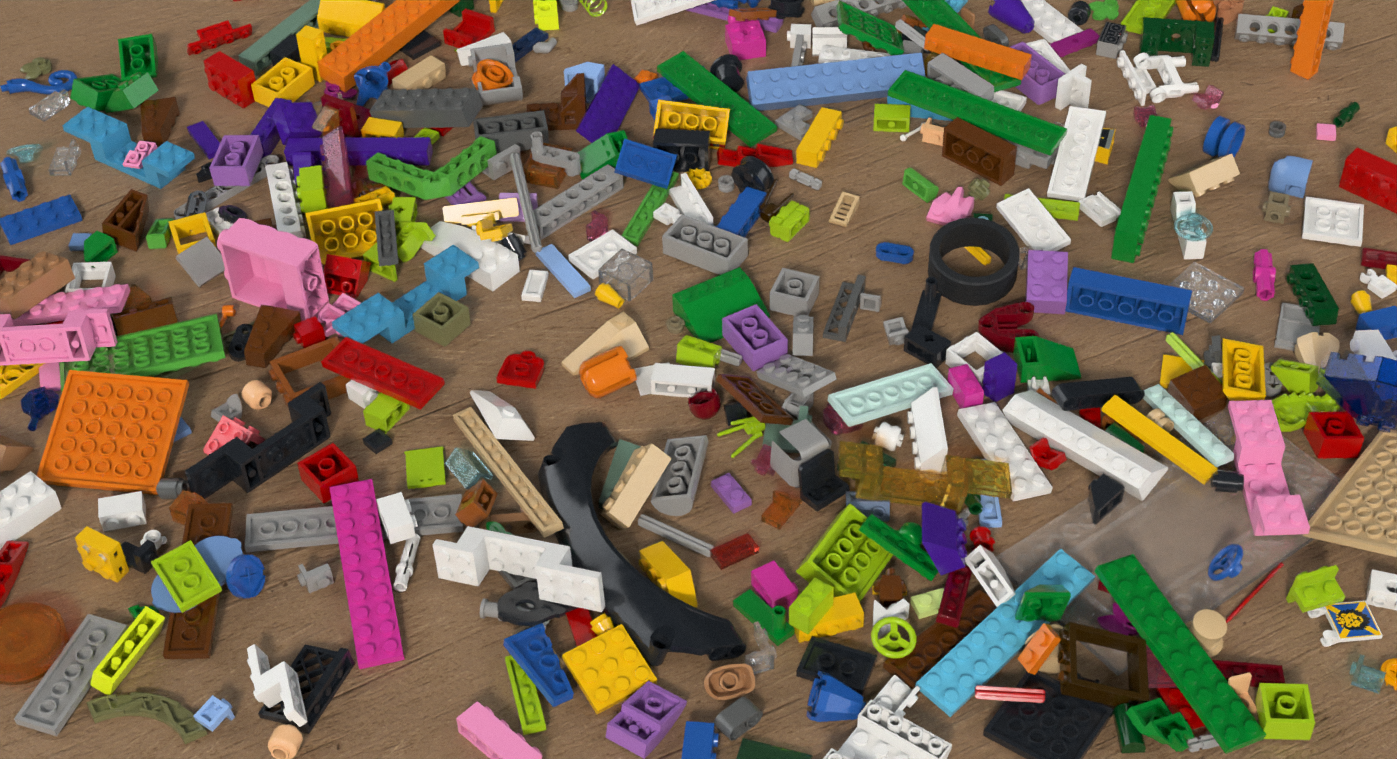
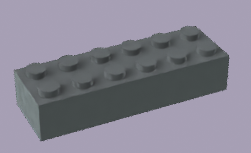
M476 88L387 89L382 92L369 112L372 118L402 122L403 128L469 127L483 105Z

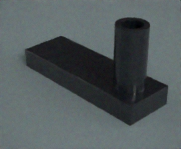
M928 277L926 279L925 290L922 291L911 330L920 324L933 331L942 298V293L937 292L938 280L935 277Z

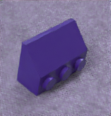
M924 502L922 503V544L940 575H944L964 568L965 557H967L965 548L967 539L964 534L966 524L963 518H959L954 510Z

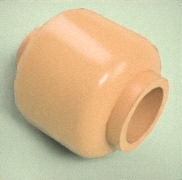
M253 380L244 386L241 396L243 401L252 409L260 410L268 407L271 403L272 391L260 380Z
M283 724L277 726L268 742V749L271 755L276 759H292L295 757L303 741L302 734L293 725Z

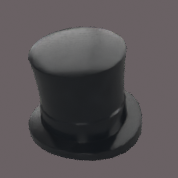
M726 54L713 62L710 67V73L735 93L743 87L744 80L740 74L742 63L737 56Z

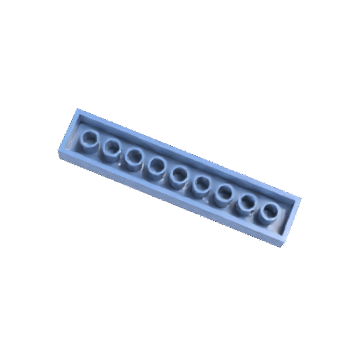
M922 53L748 71L746 82L750 105L758 111L793 108L799 104L811 106L888 97L889 87L894 84L905 70L923 77L926 76Z

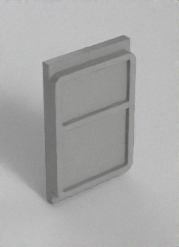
M1282 302L1274 347L1295 351L1294 347L1295 344L1297 345V338L1310 332H1318L1319 336L1320 326H1312L1309 319L1305 316L1303 307H1300V305Z

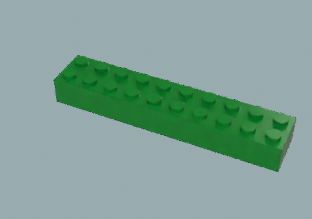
M1149 116L1116 226L1111 259L1134 263L1136 256L1140 257L1142 245L1139 244L1144 243V232H1147L1148 220L1151 218L1155 197H1157L1168 152L1171 147L1170 140L1174 127L1171 126V118Z

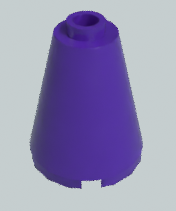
M994 0L993 7L989 6V15L1023 34L1029 33L1034 29L1035 21L1021 0Z

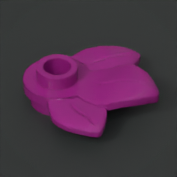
M327 81L325 83L326 89L324 94L344 99L351 98L357 94L355 89L351 88L345 93L340 90L338 85Z
M1113 603V615L1097 618L1099 625L1107 631L1128 636L1139 635L1117 603Z

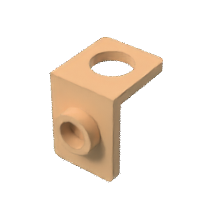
M1251 673L1230 677L1228 684L1241 700L1247 702L1249 706L1247 709L1250 713H1256V706L1248 693L1252 678Z

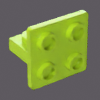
M1337 565L1323 566L1309 573L1307 571L1299 573L1295 577L1286 597L1287 602L1296 601L1302 613L1343 602L1346 596L1335 579L1339 570Z

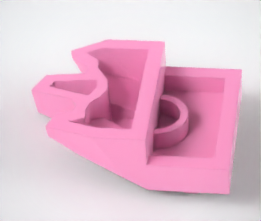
M957 187L952 195L945 192L932 202L926 219L929 222L944 226L958 219L970 218L974 208V197L963 198V187Z
M344 293L340 295L333 305L327 303L318 314L319 322L325 324L323 327L325 336L329 337L335 333L339 337L342 336L333 329L332 322L361 303Z

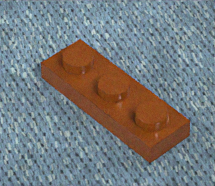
M766 7L729 9V16L735 17L736 21H745L746 19L755 21L757 18L769 20V17H776L777 10Z

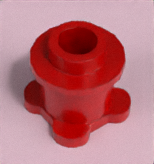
M978 526L970 532L969 537L974 544L972 551L979 545L991 552L994 551L993 544L995 540L993 537H990L991 531L989 528Z

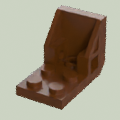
M577 73L561 91V103L527 104V112L544 110L548 131L576 130L587 111L584 73Z

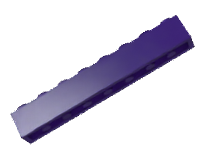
M430 137L288 138L284 154L288 166H293V152H311L316 165H366V161L376 153L384 154L386 157L394 160L398 159L400 162L408 165H430L433 149Z

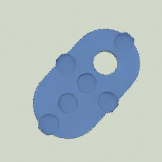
M213 536L195 545L220 586L225 584L226 572L230 562L235 557L243 555L241 542L237 538ZM157 575L151 587L153 606L157 610L172 613L181 612Z

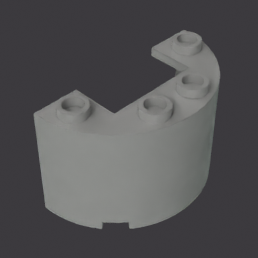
M512 43L470 49L471 56H468L469 67L473 66V72L477 71V64L481 60L491 59L507 66L514 76L512 77L513 82L507 88L483 91L481 82H477V92L483 106L523 99L520 77L517 76Z

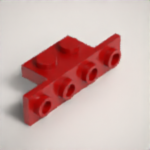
M229 20L199 29L197 30L199 41L187 44L188 55H196L207 49H215L225 43L230 44L240 38L245 39L252 35V25L247 24L233 29Z

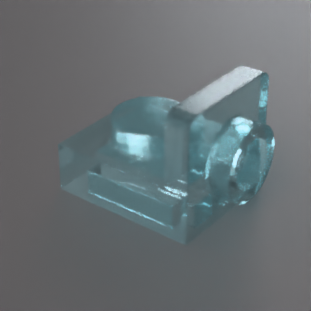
M1360 654L1358 662H1352L1349 672L1350 675H1353L1351 685L1379 694L1386 672L1362 665L1365 655Z

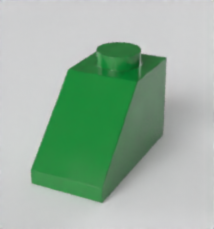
M96 231L84 241L85 262H106L118 253L114 238L100 231Z

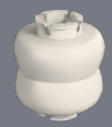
M882 422L880 427H875L874 432L876 433H873L872 439H876L875 445L877 447L886 448L889 451H895L897 446L901 447L902 441L900 440H903L904 434H901L899 426H891L886 422Z

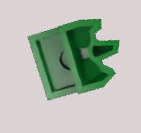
M1161 698L1130 707L1125 712L1141 734L1161 744L1169 745L1176 752H1182L1189 746L1186 740L1194 738L1193 732L1180 712L1172 714Z

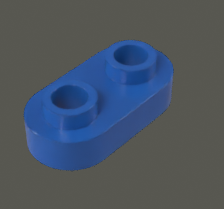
M883 242L876 246V257L882 261L908 264L913 261L914 250L909 246Z

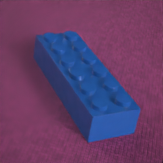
M1073 267L1068 283L1065 312L1183 335L1192 290Z

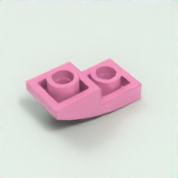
M139 141L134 151L129 150L122 165L124 167L141 169L143 167L142 160L158 148L156 143Z

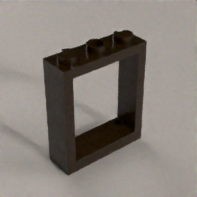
M1070 621L1059 630L1058 634L1061 641L1059 642L1060 652L1058 654V663H1060L1058 680H1060L1061 694L1115 707L1124 703H1131L1136 706L1149 701L1145 639ZM1076 640L1127 652L1129 691L1077 679Z

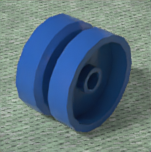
M1218 116L1206 134L1203 152L1213 157L1217 154L1218 157H1222L1232 153L1233 157H1235L1245 136V126L1238 122L1231 124L1228 118Z

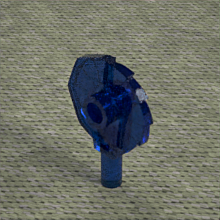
M45 386L32 389L21 399L23 413L31 417L27 427L28 430L35 431L39 420H42L45 414L48 415L57 408L59 396L53 390L46 389Z

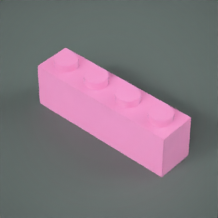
M478 701L456 718L459 733L490 759H542L543 757L537 747H531L520 733L513 732L504 720H499L494 716L489 707L482 706Z

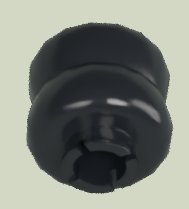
M1084 1L1073 3L1068 12V19L1078 26L1085 24L1091 14L1089 4Z

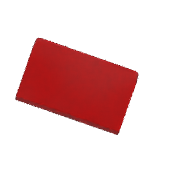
M403 59L394 60L389 63L391 69L387 72L388 86L393 83V78L408 70Z

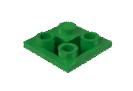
M1037 585L1024 592L1015 619L1027 622L1034 620H1046L1048 622L1061 620L1071 594L1062 585Z

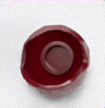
M712 388V392L702 391L689 397L688 406L690 412L695 417L707 420L719 412L721 400L718 392Z

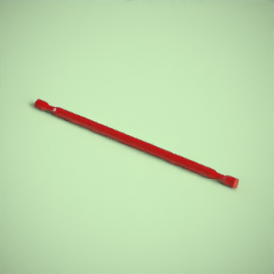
M1282 562L1227 617L1226 623L1231 621L1277 571L1284 566Z

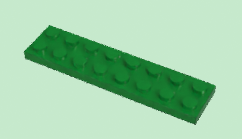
M684 51L657 66L659 74L696 104L730 109L728 130L750 148L777 131V125Z

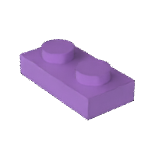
M730 473L711 481V487L733 514L752 505V499Z

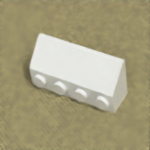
M933 387L911 403V411L907 412V422L912 425L909 428L910 439H914V442H912V454H916V457H914L915 470H919L920 478L945 477L948 446L938 388Z

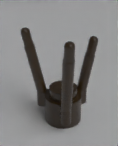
M774 179L763 203L759 206L761 210L759 215L767 223L794 196L791 193L777 206L773 203L767 204L778 182L777 179Z

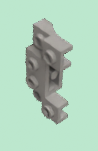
M1003 139L1017 146L1016 165L1030 169L1032 165L1047 169L1050 164H1055L1059 145L1052 155L1049 156Z

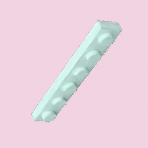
M1157 384L1144 390L1145 396L1143 399L1153 409H1161L1165 413V417L1170 418L1174 422V429L1215 467L1234 460V453L1163 387Z

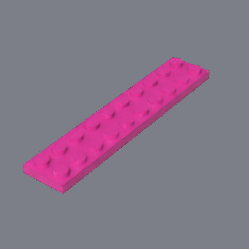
M368 479L330 487L359 669L405 660L373 480Z

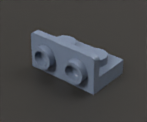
M846 491V506L851 503L867 518L873 514L883 522L890 520L889 491Z

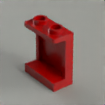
M465 8L462 11L463 20L453 30L445 28L443 35L445 44L462 48L489 38L495 32L494 18Z

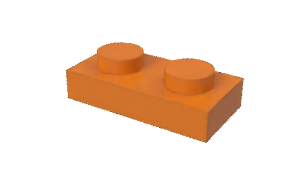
M1043 623L1017 659L1028 673L1035 675L1061 641V638L1049 624Z

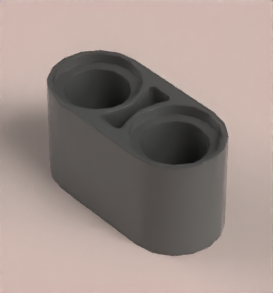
M744 696L721 711L715 718L714 724L729 740L733 741L754 727L761 720L763 712Z

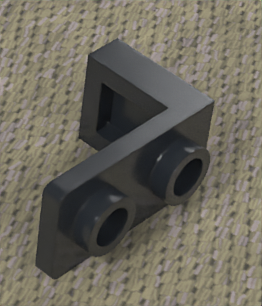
M148 539L140 547L126 541L121 545L127 565L144 574L153 567L151 561L159 558L154 542Z

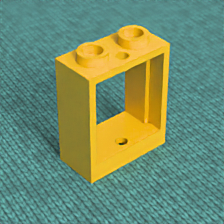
M205 212L168 222L178 254L199 242L195 241L181 245L179 239L204 232L207 233L209 240L216 247Z

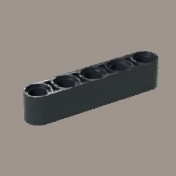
M1120 377L1061 383L1053 388L1051 395L1062 410L1071 411L1103 407L1114 395L1128 404H1135L1144 398L1145 391L1133 377Z

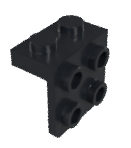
M831 449L820 453L798 468L800 499L817 512L845 495L846 491H850L849 485L835 475L834 452Z

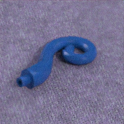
M60 70L49 76L48 82L51 86L35 83L27 79L7 80V84L0 85L2 92L9 91L10 94L34 92L54 95L72 90L73 79L78 77L72 71ZM59 78H67L68 81L63 84V81Z

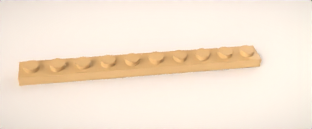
M472 407L454 414V422L542 536L545 538L564 529L559 517Z

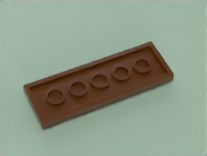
M979 589L965 600L958 628L938 622L934 623L916 637V646L909 655L898 659L888 658L883 662V668L892 676L896 675L913 690L916 682L997 608L989 596Z

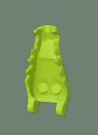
M1293 392L1290 395L1284 394L1272 400L1281 432H1291L1304 427L1309 412H1339L1340 410L1339 405L1336 404L1335 399L1332 398L1329 392L1321 397L1318 395L1314 397L1313 393L1307 395L1306 392L1298 396Z

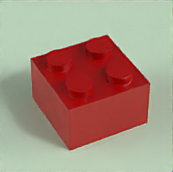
M1349 411L1309 412L1303 433L1317 459L1358 458L1364 436Z
M334 443L297 463L301 480L323 504L331 500L330 487L359 481L356 465Z

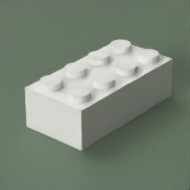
M31 471L0 491V550L6 541L17 540L62 509L56 492Z

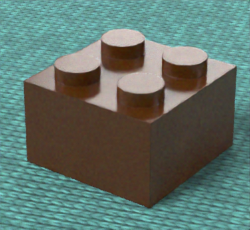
M1206 365L1171 379L1167 391L1198 421L1225 409L1228 397L1223 392V386Z

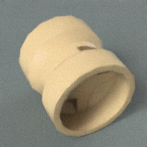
M1159 408L1152 410L1146 416L1168 433L1174 428V422L1170 418H1166L1165 413Z

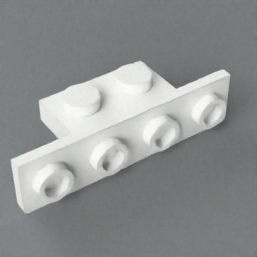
M1122 50L1117 58V65L1121 68L1123 77L1127 79L1129 88L1133 90L1135 99H1138L1140 105L1144 106L1146 94L1154 90L1156 85L1148 71L1133 67L1125 51Z

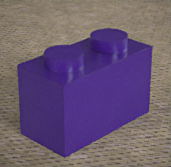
M1005 352L985 361L982 389L984 390V395L993 402L1013 394L1015 389L1017 363Z

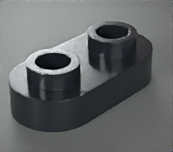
M241 324L236 328L229 345V356L232 360L237 362L245 360L244 349L253 328L252 325ZM243 331H248L249 333H248V334H243L242 332H243ZM240 347L242 350L237 351L236 348Z

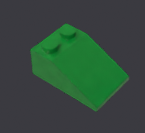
M152 34L118 39L122 82H128L131 80L130 76L137 72H148L151 78L157 77L158 52Z
M137 72L130 76L131 80L128 82L120 83L118 89L112 93L105 112L110 113L134 109L159 91L149 73Z
M114 74L73 79L70 98L81 106L90 107L99 112L103 111L112 93L118 89V85L122 83V80Z

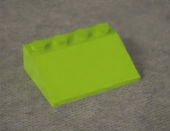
M850 503L836 516L795 572L808 583L817 578L834 587L835 597L855 592L860 602L893 554L859 531L867 517Z

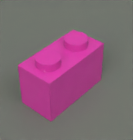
M968 364L949 368L947 381L954 388L952 395L960 409L982 405L984 390Z
M771 561L751 571V586L771 608L779 605L783 606L786 610L796 600L799 593L796 584L787 578L785 570L779 567L775 561Z

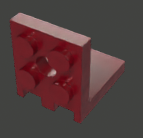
M324 94L321 97L327 132L335 130L338 131V135L341 137L349 135L352 138H360L362 136L361 129L367 119L371 117L370 109Z

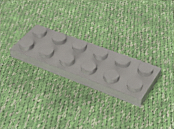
M88 614L15 716L16 724L57 736L91 687L93 671L125 633L128 626Z

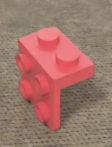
M223 415L203 451L209 455L235 437H238L247 445L250 441L259 445L265 441V438L259 435L260 431L250 425L248 428L244 427V421L236 417L231 420Z

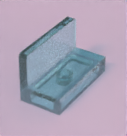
M455 447L444 463L465 489L474 486L480 477L492 479L493 474L475 453L469 450Z

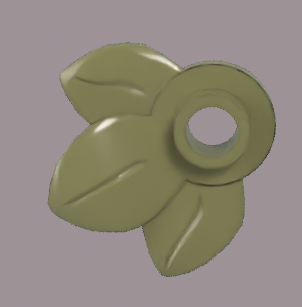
M38 57L33 59L32 63L23 65L20 68V72L27 73L25 79L32 80L40 74L45 75L52 70V63L48 59Z

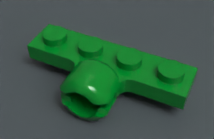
M871 514L861 525L859 531L932 582L939 573L929 554L920 548L922 544V527L919 524L907 522L899 530H894Z

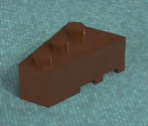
M176 97L146 100L140 104L141 128L144 141L156 143L157 147L168 141L171 134L170 130L174 127L175 119L180 114Z
M131 189L103 221V233L114 238L115 244L137 252L149 213L148 195Z
M261 304L244 349L246 365L267 368L270 364L269 361H272L277 356L283 344L291 339V335L295 331L294 324L301 322L300 311Z

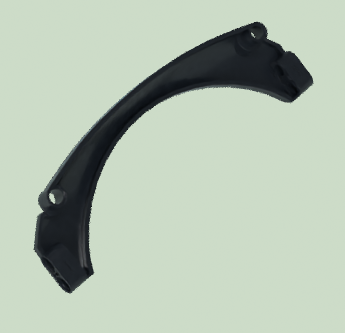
M604 422L581 423L566 427L554 444L551 451L552 455H547L543 458L538 472V479L543 499L563 523L564 529L554 534L559 545L570 547L572 567L601 572L605 600V608L602 613H606L607 617H611L614 627L620 624L624 626L645 661L653 666L661 665L668 652L699 656L707 655L711 661L733 659L741 656L746 651V645L732 622L697 609L662 590L639 573L614 547L597 518L591 495V480L598 462L606 453L617 447L618 442Z

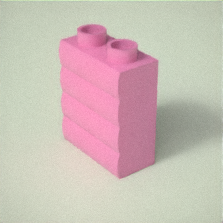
M239 218L229 229H224L220 233L217 247L221 251L225 267L224 275L228 280L232 298L260 307L262 304L300 311L301 321L314 316L317 317L320 311L329 303L317 243L309 239L298 238L288 232L277 231L270 226L259 225L245 218Z

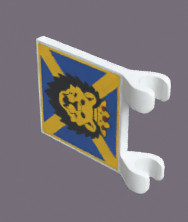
M1366 600L1335 603L1307 611L1310 618H1316L1325 614L1332 627V630H1325L1323 632L1324 638H1320L1321 644L1324 647L1339 642L1382 639L1383 637Z

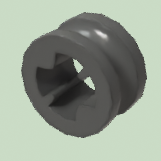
M1280 121L1270 123L1269 135L1274 138H1282L1285 135L1286 125Z

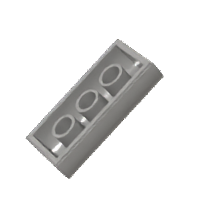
M706 435L667 439L664 453L672 459L656 483L651 498L652 505L661 513L670 516H682L691 511L708 447Z

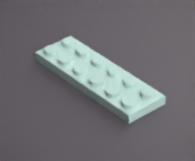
M930 363L829 394L827 401L848 427L911 408L913 401L933 387L938 388L939 399L952 395L954 388Z

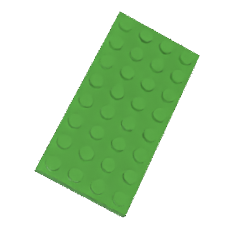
M213 314L117 336L116 346L96 347L90 361L59 362L61 392L63 391L69 370L134 376H156L162 372L177 371L188 366L195 367L201 363L219 361L225 358L218 316Z

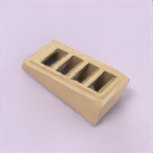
M842 191L831 214L829 223L847 227L860 205V196Z

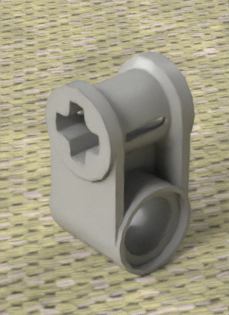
M814 392L806 397L791 393L784 401L782 408L798 420L800 406H808V411L813 406Z

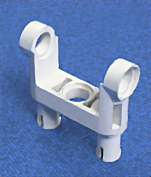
M1140 53L1135 56L1133 61L1136 68L1141 70L1157 69L1165 84L1150 92L1152 102L1160 103L1166 98L1198 93V83H1183L1175 68L1185 67V56H1149L1147 53Z

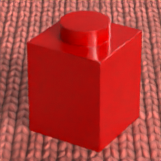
M316 316L294 324V340L303 349L326 340L323 326Z

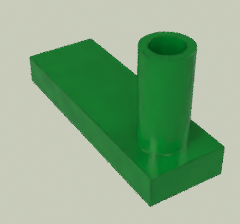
M751 589L733 600V606L777 646L795 634V629L785 621L786 610L783 606L778 605L771 608Z

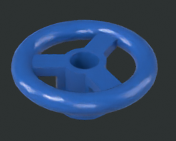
M1231 544L1217 553L1208 568V576L1211 580L1220 581L1226 577L1234 578L1241 572L1243 567L1240 563L1243 557L1242 546ZM1218 569H1221L1223 571L1219 574H1215V571Z

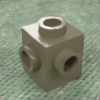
M1270 191L1268 202L1264 201L1262 212L1265 213L1264 220L1283 224L1284 218L1289 217L1291 206H1288L1290 195Z

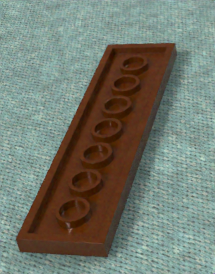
M232 503L189 504L182 545L191 540L195 546L200 541L213 536L229 537L233 514ZM220 592L183 613L170 612L163 650L164 659L210 658Z

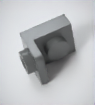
M1220 335L1212 336V345H1209L1208 351H1204V363L1209 369L1212 363H1222V340Z

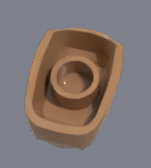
M731 664L709 671L705 675L703 685L710 697L717 700H728L750 693L755 688V677L751 666L747 664Z

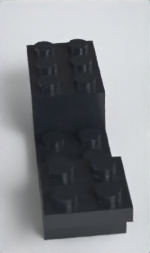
M319 382L287 403L292 423L255 448L251 449L242 440L235 437L185 470L193 500L199 504L231 481H234L245 492L249 493L331 438L327 417L331 415L326 386Z

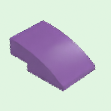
M648 681L622 704L621 712L607 723L606 738L645 759L672 728L684 710L687 701Z

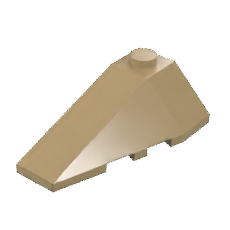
M622 312L602 325L566 357L561 364L574 376L579 374V366L583 361L615 346L623 347L628 355V360L634 359L648 351L649 346L637 323L625 312Z

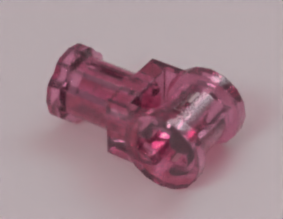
M1153 104L1149 105V107H1134L1135 121L1138 122L1140 127H1145L1146 130L1149 116H1157Z

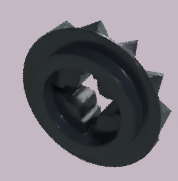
M221 206L218 210L219 217L224 219V221L230 222V224L235 223L239 218L248 219V215L236 206Z

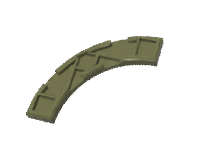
M131 692L130 695L119 696L112 694L86 702L95 724L116 717L142 716L165 723L178 733L185 744L207 735L205 727L193 717L195 714L192 711L181 706V703L158 694Z

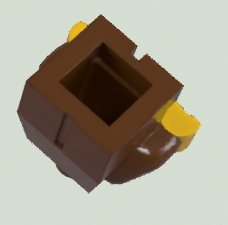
M888 568L886 569V575H882V578H879L875 585L872 586V595H879V603L883 607H889L891 604L902 600V596H907V586L904 580L900 578V575H895V569Z

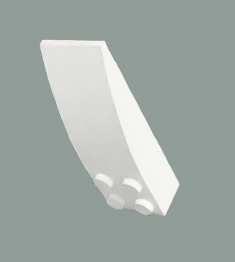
M439 221L433 225L431 230L436 235L432 241H424L420 247L436 256L450 246L455 245L479 263V268L469 274L468 277L492 292L520 272L518 254L496 241L491 242V239L481 240L476 231L453 223Z

